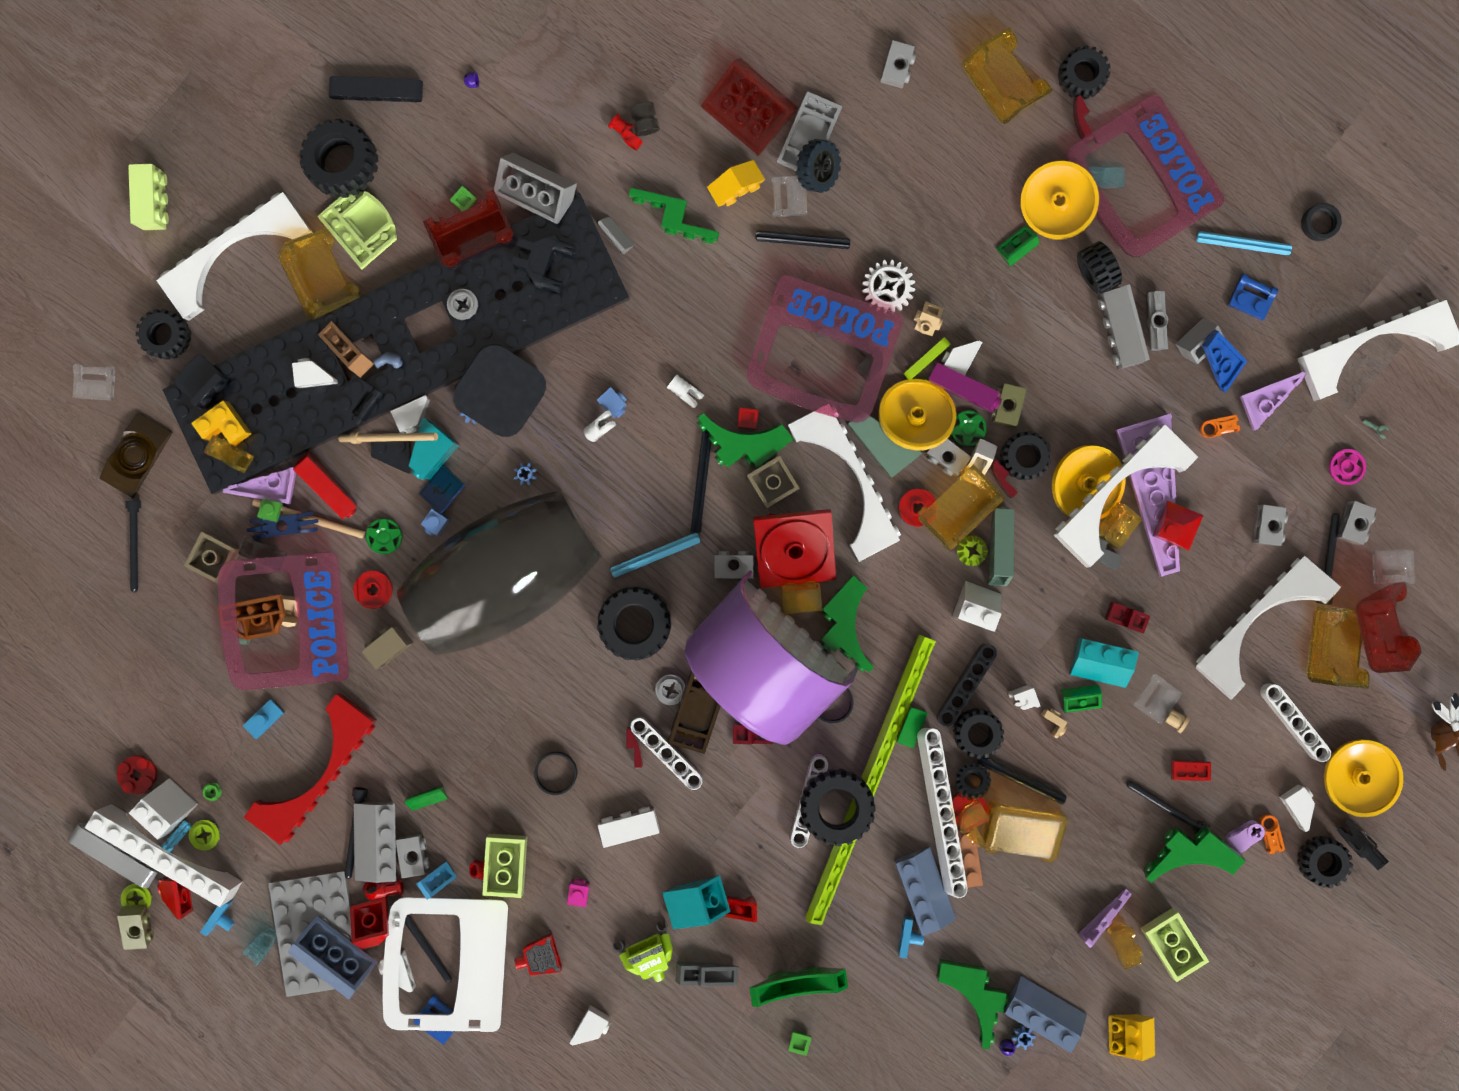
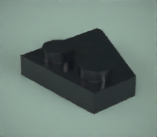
M410 441L371 442L372 458L405 473L412 474L409 467L411 459Z

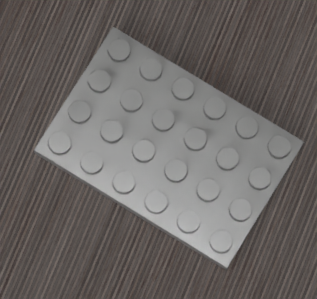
M345 870L268 883L286 997L334 990L327 982L291 956L288 951L316 916L352 942L351 900L348 881L345 878Z

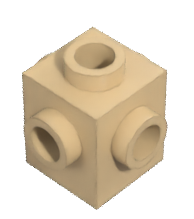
M925 302L922 311L918 310L915 315L914 321L917 322L915 330L922 334L933 336L934 331H939L943 322L940 318L944 308Z

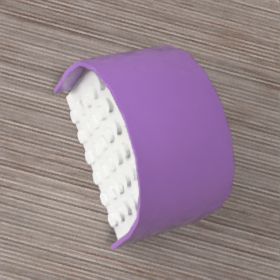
M749 570L688 637L685 644V657L693 674L704 689L728 714L765 740L786 745L796 740L853 683L858 668L855 667L846 676L847 671L837 663V659L832 654H827L823 650V646L818 641H813L805 629L799 628L794 624L795 621L791 616L785 615L780 611L781 608L775 602L771 603L761 589L757 590L747 581L753 573Z

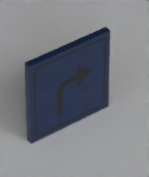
M442 465L419 492V495L442 515L466 485L448 468Z

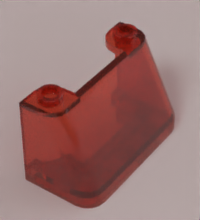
M494 189L485 193L486 199L484 201L482 199L478 200L479 205L448 219L440 217L438 222L433 221L432 217L423 221L442 265L453 267L463 259L512 239L513 230Z
M1405 582L1392 583L1363 598L1355 607L1368 665L1376 673L1410 671L1422 653L1420 643L1416 638L1402 636L1395 607L1397 605L1396 602L1403 601L1407 596Z

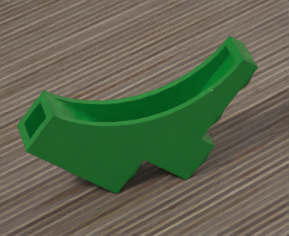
M703 412L696 416L699 420L696 422L703 432L705 430L709 432L711 436L708 438L715 447L717 445L720 446L714 451L717 455L714 458L721 466L725 465L727 468L744 454L747 455L744 459L751 467L755 465V467L759 468L793 440L781 423L761 432L737 433L716 425Z
M852 575L822 608L824 611L822 615L830 622L834 620L835 623L820 638L823 641L821 645L828 652L833 650L835 653L841 647L842 650L840 652L847 659L852 657L856 661L855 666L862 672L865 670L870 672L874 666L864 656L855 630L857 608L868 588Z
M1175 826L1165 833L1163 840L1167 847H1163L1158 852L1157 858L1146 865L1144 875L1149 882L1153 883L1167 871L1190 864L1211 865L1234 875L1246 861L1240 852L1207 826L1204 830L1200 829L1196 833L1194 840Z
M939 959L936 975L938 982L955 988L973 1005L980 1026L979 1044L983 1049L990 1050V1044L994 1043L995 1038L993 1026L998 1021V1013L996 1012L1004 1013V1007L1008 1005L1009 996L1004 989L985 986L989 982V973H987L985 966Z
M809 966L798 972L777 971L768 975L767 980L750 987L752 1007H760L770 1002L801 995L839 993L848 988L846 969Z

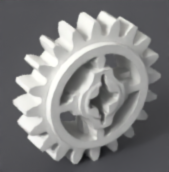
M883 260L882 267L876 263V270L870 267L869 272L871 275L865 274L864 276L868 281L862 283L863 286L867 287L862 293L868 294L865 301L872 300L870 307L877 305V312L883 308L884 314H886L888 309L894 314L895 307L901 311V304L908 306L909 303L906 299H913V296L909 294L915 292V288L910 287L915 281L909 280L913 274L905 273L908 267L900 269L901 262L894 266L893 260H891L889 265ZM885 272L894 273L899 277L891 278ZM877 276H879L880 287L874 290V280ZM886 283L888 285L894 284L891 291L889 289H884ZM903 284V295L899 298L897 295V287ZM887 296L892 302L883 301L878 297Z

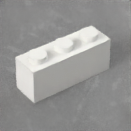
M643 807L638 809L639 812L631 814V811L621 813L618 818L613 819L612 816L601 819L602 822H599L598 829L603 848L659 834L660 827L655 808Z

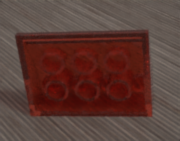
M741 58L733 60L701 105L706 112L757 156L765 150L798 109L795 104Z

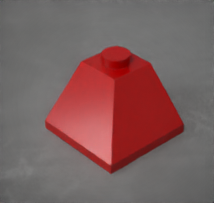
M1167 501L1153 537L1189 551L1204 515Z
M167 876L159 880L157 885L158 893L161 894L162 901L177 920L184 918L193 911L190 889Z
M386 897L350 906L352 944L360 949H366L380 945L389 936Z

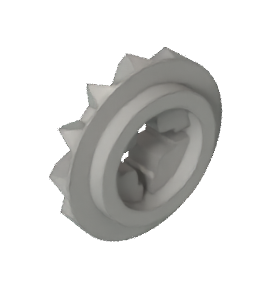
M458 289L450 294L447 300V309L454 318L465 320L470 319L476 314L478 301L477 297L470 290ZM467 299L466 305L469 307V310L467 308L459 310L460 305L456 300L463 302Z
M669 674L663 676L656 684V696L666 705L678 704L681 702L685 683L676 675ZM675 682L674 689L676 690V692H678V694L671 693V695L667 697L668 690L665 689L663 685L670 687L671 684Z

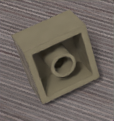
M781 456L776 457L747 475L748 480L766 509L800 489Z
M201 532L184 566L217 584H222L227 580L242 549L210 532Z
M391 625L379 633L381 635L379 638H372L365 643L364 646L366 648L361 652L375 669H379L406 650L413 642L399 625L394 627Z

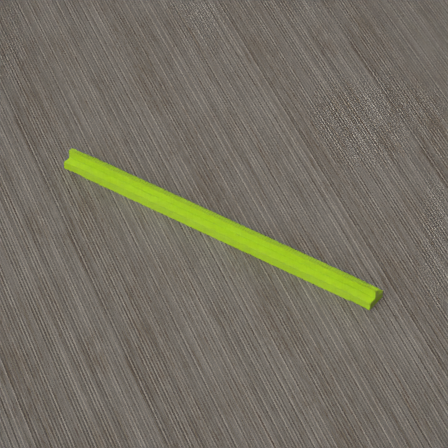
M922 635L917 637L901 676L902 678L893 696L894 698L885 716L886 718L861 776L870 788L873 797L928 663V658L936 641ZM854 798L843 823L849 821L855 813L856 803ZM857 839L853 840V843L849 845L847 843L842 844V846L834 844L805 918L807 922L818 925L823 924L828 907H830Z

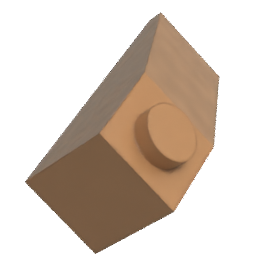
M332 321L318 334L341 361L360 378L374 364Z

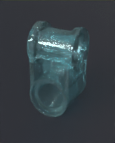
M270 928L264 930L244 950L242 955L250 958L257 967L276 944V930ZM264 936H268L271 942L267 943L264 940Z

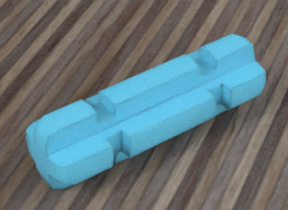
M186 820L183 821L161 847L171 852L174 848L173 846L180 842L192 825Z

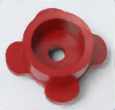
M474 860L470 864L469 874L472 878L484 879V861Z

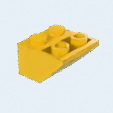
M1139 1014L1108 1016L1109 1054L1140 1061L1155 1056L1154 1017Z

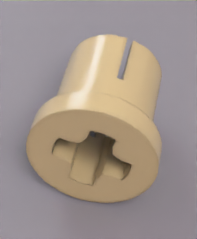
M1171 709L1164 722L1176 728L1177 732L1182 733L1190 717Z

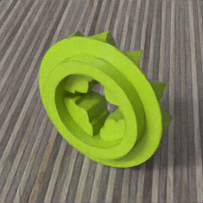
M967 536L959 542L957 555L965 565L976 566L986 559L988 549L986 543L980 537ZM976 545V551L979 555L972 554L969 557L970 551L966 546L972 548Z
M200 820L190 828L189 840L198 850H210L218 843L220 830L217 828L216 823L210 820ZM203 830H205V832H211V834L207 837V840L205 839V837H198L200 834L203 833Z
M135 883L127 886L121 894L122 906L146 905L148 909L153 897L149 892L150 889L140 887ZM136 893L139 897H143L138 903L136 900L131 899L136 896Z

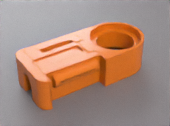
M1232 415L1204 421L1199 426V433L1204 438H1211L1234 432V430L1239 432L1240 425H1237V421H1239L1238 416ZM1206 424H1211L1214 428L1211 435L1204 432Z
M1270 814L1262 815L1258 823L1265 830L1264 841L1266 849H1268L1265 851L1269 854H1275V851H1284L1285 846L1278 820ZM1267 818H1271L1273 826L1267 829L1264 827V821Z

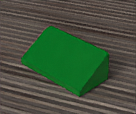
M1025 225L1000 244L996 250L1006 263L1012 266L1039 245L1040 242L1038 235Z
M1099 685L1061 690L1064 713L1102 708V691Z
M910 706L896 742L914 749L917 734L922 729L928 713Z
M442 785L409 796L404 802L410 810L414 811L447 800L448 797Z

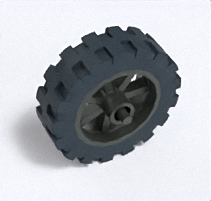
M810 140L808 144L802 147L803 150L799 152V160L796 162V166H798L796 175H798V182L802 184L801 186L804 189L824 193V191H829V188L835 185L834 182L838 179V172L841 170V157H839V150L835 148L836 145L831 143V141Z

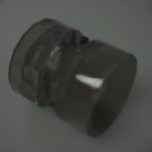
M643 102L630 107L632 120L635 121L633 126L636 136H647L660 130L658 119L654 117L656 110L653 102Z

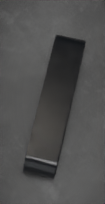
M329 77V98L335 100L417 103L423 101V81L403 78Z
M984 643L978 647L939 709L937 720L943 726L950 727L954 725L997 656V650L993 645ZM989 647L992 653L989 657L985 658L983 650ZM975 664L981 665V671L978 674H974L972 671ZM965 680L971 681V687L968 690L962 688V683ZM959 696L961 698L960 705L953 706L952 699ZM950 713V721L943 722L942 715Z

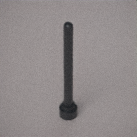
M125 501V508L129 512L130 590L137 592V512L141 508V501Z
M1338 513L1332 514L1324 570V573L1331 579L1340 518ZM1333 597L1326 603V605H1332ZM1316 601V603L1324 604L1322 601Z
M1127 782V788L1191 826L1195 834L1200 829L1204 830L1206 826L1210 828V825L1205 821H1196L1134 782Z
M353 787L352 796L355 803L365 801L368 789ZM354 810L345 868L346 879L352 877L354 867Z
M407 915L405 925L444 981L447 983L451 982V975L410 916Z

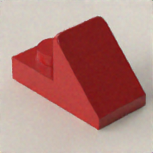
M754 896L745 899L726 897L731 912L726 914L725 917L757 922V902Z

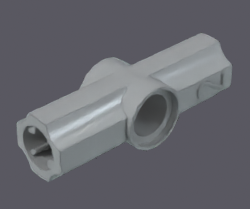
M1165 291L1148 292L1147 326L1149 328L1150 351L1167 350L1168 316L1166 315ZM1155 316L1161 319L1160 326L1154 323Z

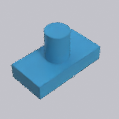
M270 699L243 727L255 739H258L285 711L273 699Z
M446 861L416 884L426 899H429L457 878V876Z
M232 899L221 907L217 906L200 933L205 936L209 935L217 924L227 931L233 927L235 921L225 915V912L233 902Z
M906 915L903 916L897 952L901 958H907L909 943L922 946L924 943V936L921 933L911 932L913 919L911 916Z

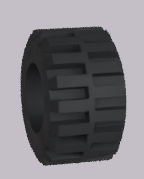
M1084 46L1082 49L1077 47L1066 56L1060 65L1058 78H1061L1059 84L1064 86L1063 91L1070 93L1068 96L1073 97L1075 95L1077 98V96L1081 95L1085 100L1090 96H1096L1106 85L1110 76V71L1108 70L1111 67L1110 63L1106 64L1108 58L1107 56H1102L1103 52L1101 50L1097 52L1096 47L1089 49V46ZM1078 64L1089 66L1093 71L1094 79L1089 82L1081 81L1076 76L1074 67Z
M1098 241L1077 252V263L1080 272L1088 286L1096 294L1101 295L1122 283V273L1112 251L1103 242Z
M155 309L153 313L147 312L146 318H140L142 323L141 325L137 323L136 328H139V332H136V336L139 337L137 343L142 345L140 348L146 351L147 354L160 359L170 360V358H177V354L182 355L184 353L183 348H188L189 345L186 343L191 341V337L188 336L191 331L187 328L188 324L186 321H183L181 316L165 309H161V311ZM168 324L172 331L171 338L166 344L159 345L155 338L156 331L161 325Z
M1027 431L1015 434L1006 441L1002 447L1003 451L1000 453V457H1002L1001 464L1004 465L1011 477H1015L1018 480H1031L1043 475V472L1048 470V465L1052 461L1050 459L1052 451L1049 450L1050 445L1045 442L1046 439L1044 437H1040L1038 433ZM1021 445L1031 446L1036 453L1035 463L1031 467H1023L1016 460V451Z
M974 708L971 711L967 710L955 722L956 727L953 729V733L955 734L954 739L957 742V746L971 757L981 759V757L988 758L990 754L994 755L995 751L1001 748V742H1004L1003 734L1005 733L1004 729H1002V723L998 720L999 718L985 709ZM978 722L985 723L989 728L987 740L981 744L972 743L968 738L970 727Z
M1316 836L1312 837L1313 841L1308 839L1306 841L1307 845L1300 847L1303 849L1302 853L1298 852L1297 855L1300 857V860H1297V864L1301 866L1299 870L1304 874L1303 876L1324 888L1325 886L1333 888V884L1339 886L1341 885L1340 881L1345 882L1347 880L1346 875L1351 874L1349 868H1353V863L1349 861L1352 860V856L1348 854L1350 851L1342 843L1330 837L1320 836L1319 838ZM1325 852H1331L1333 857L1332 865L1326 871L1319 872L1317 868L1318 858Z

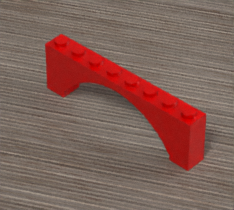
M342 693L336 694L324 709L329 713L332 724L333 749L330 762L321 779L308 792L294 799L279 802H263L259 799L254 802L243 817L279 845L284 842L288 843L294 837L295 833L293 831L295 828L302 826L307 819L304 816L308 811L312 812L318 805L316 800L320 795L323 797L330 788L328 784L331 780L335 781L341 774L340 768L343 765H348L353 758L351 756L354 750L358 751L364 743L362 739L366 734L370 735L376 727L374 723L377 720Z

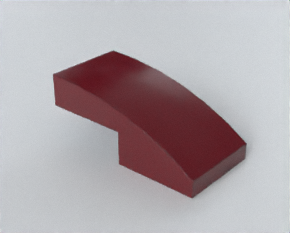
M1079 95L1073 101V116L1077 132L1081 140L1089 137L1092 131L1084 118L1090 111L1082 96Z
M996 460L993 461L991 469L997 483L1009 498H1013L1018 492L1005 480L1010 473Z
M1111 602L1104 620L1144 634L1150 615Z
M742 724L733 725V744H773V742L765 740Z
M627 727L626 749L634 748V768H642L643 757L638 738L631 731V727Z

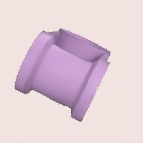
M1249 820L1237 829L1229 832L1225 839L1238 852L1243 853L1264 837L1265 830L1258 822ZM1253 827H1255V831H1256L1254 834L1252 833V832H1253V830H1252Z

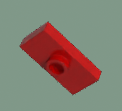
M1171 760V780L1211 781V762Z

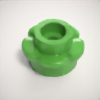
M213 782L212 784L207 783L204 786L203 796L205 799L216 801L221 796L222 790L219 784Z

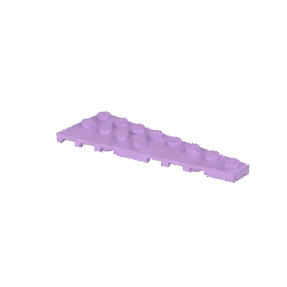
M1171 413L1115 430L1123 458L1129 453L1133 454L1137 450L1136 445L1143 439L1147 440L1151 436L1149 432L1155 426L1166 425L1172 431ZM1155 467L1136 471L1130 474L1129 477L1159 576L1162 577L1180 571L1178 547L1153 537L1166 502L1175 503V470Z

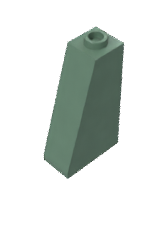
M856 412L849 418L851 422L848 424V427L889 478L894 477L922 454L919 450L906 449L891 441L882 430L880 423L865 412L861 414Z
M1005 506L995 508L992 513L988 585L1008 586L1014 576V509H1009Z

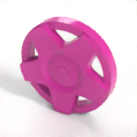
M1352 449L1338 451L1332 456L1329 463L1330 475L1336 482L1342 485H1352L1359 482L1366 472L1364 457ZM1349 452L1352 454L1347 457L1344 453ZM1359 459L1361 461L1362 468L1357 465ZM1353 475L1358 476L1355 480L1351 481Z

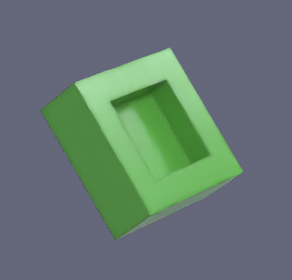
M463 186L450 199L464 214L478 200Z
M262 499L257 517L278 523L283 504Z
M793 1030L788 1051L807 1056L812 1036Z

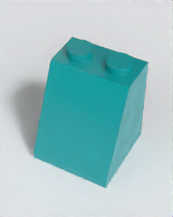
M423 418L418 433H437L438 439L433 441H416L409 467L413 469L411 473L418 479L430 480L459 447V444L431 420Z
M720 875L673 886L662 892L673 929L709 925L731 912Z

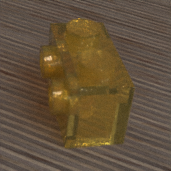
M1117 502L1111 508L1105 520L1099 524V537L1107 541L1110 546L1120 550L1142 518L1128 506Z
M808 581L802 585L788 583L782 586L784 614L822 611L820 583Z
M1122 922L1106 929L1118 961L1125 970L1143 963L1141 959L1143 952L1140 946L1134 942L1136 935L1132 927H1128Z

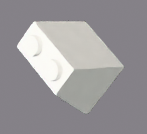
M965 581L952 617L995 632L1002 614V594Z
M169 778L142 798L129 814L156 839H160L173 832L198 803Z

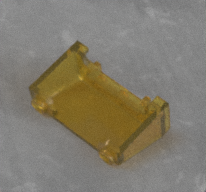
M1010 27L979 44L963 61L965 73L993 114L1003 124L1012 121L1053 92L1046 80L1038 79L1033 81L1014 54L1013 50L1017 47L1018 42L1016 35Z
M326 228L284 242L278 253L280 263L309 320H315L360 298V291L357 285H353L351 282L347 283L331 251L335 241L332 234L328 233Z
M974 464L971 467L967 465L959 472L961 477L929 508L925 505L917 513L919 515L917 519L948 553L1006 498Z
M1319 606L1315 609L1307 667V676L1311 682L1369 689V672L1364 668H1359L1363 630L1374 628L1377 612Z
M987 801V815L984 821L980 844L981 847L985 848V852L996 854L997 851L1039 857L1042 858V861L1053 863V860L1058 859L1068 823V816L1065 813L1053 811L1052 814L1050 811L1009 806L1008 804H997V801Z

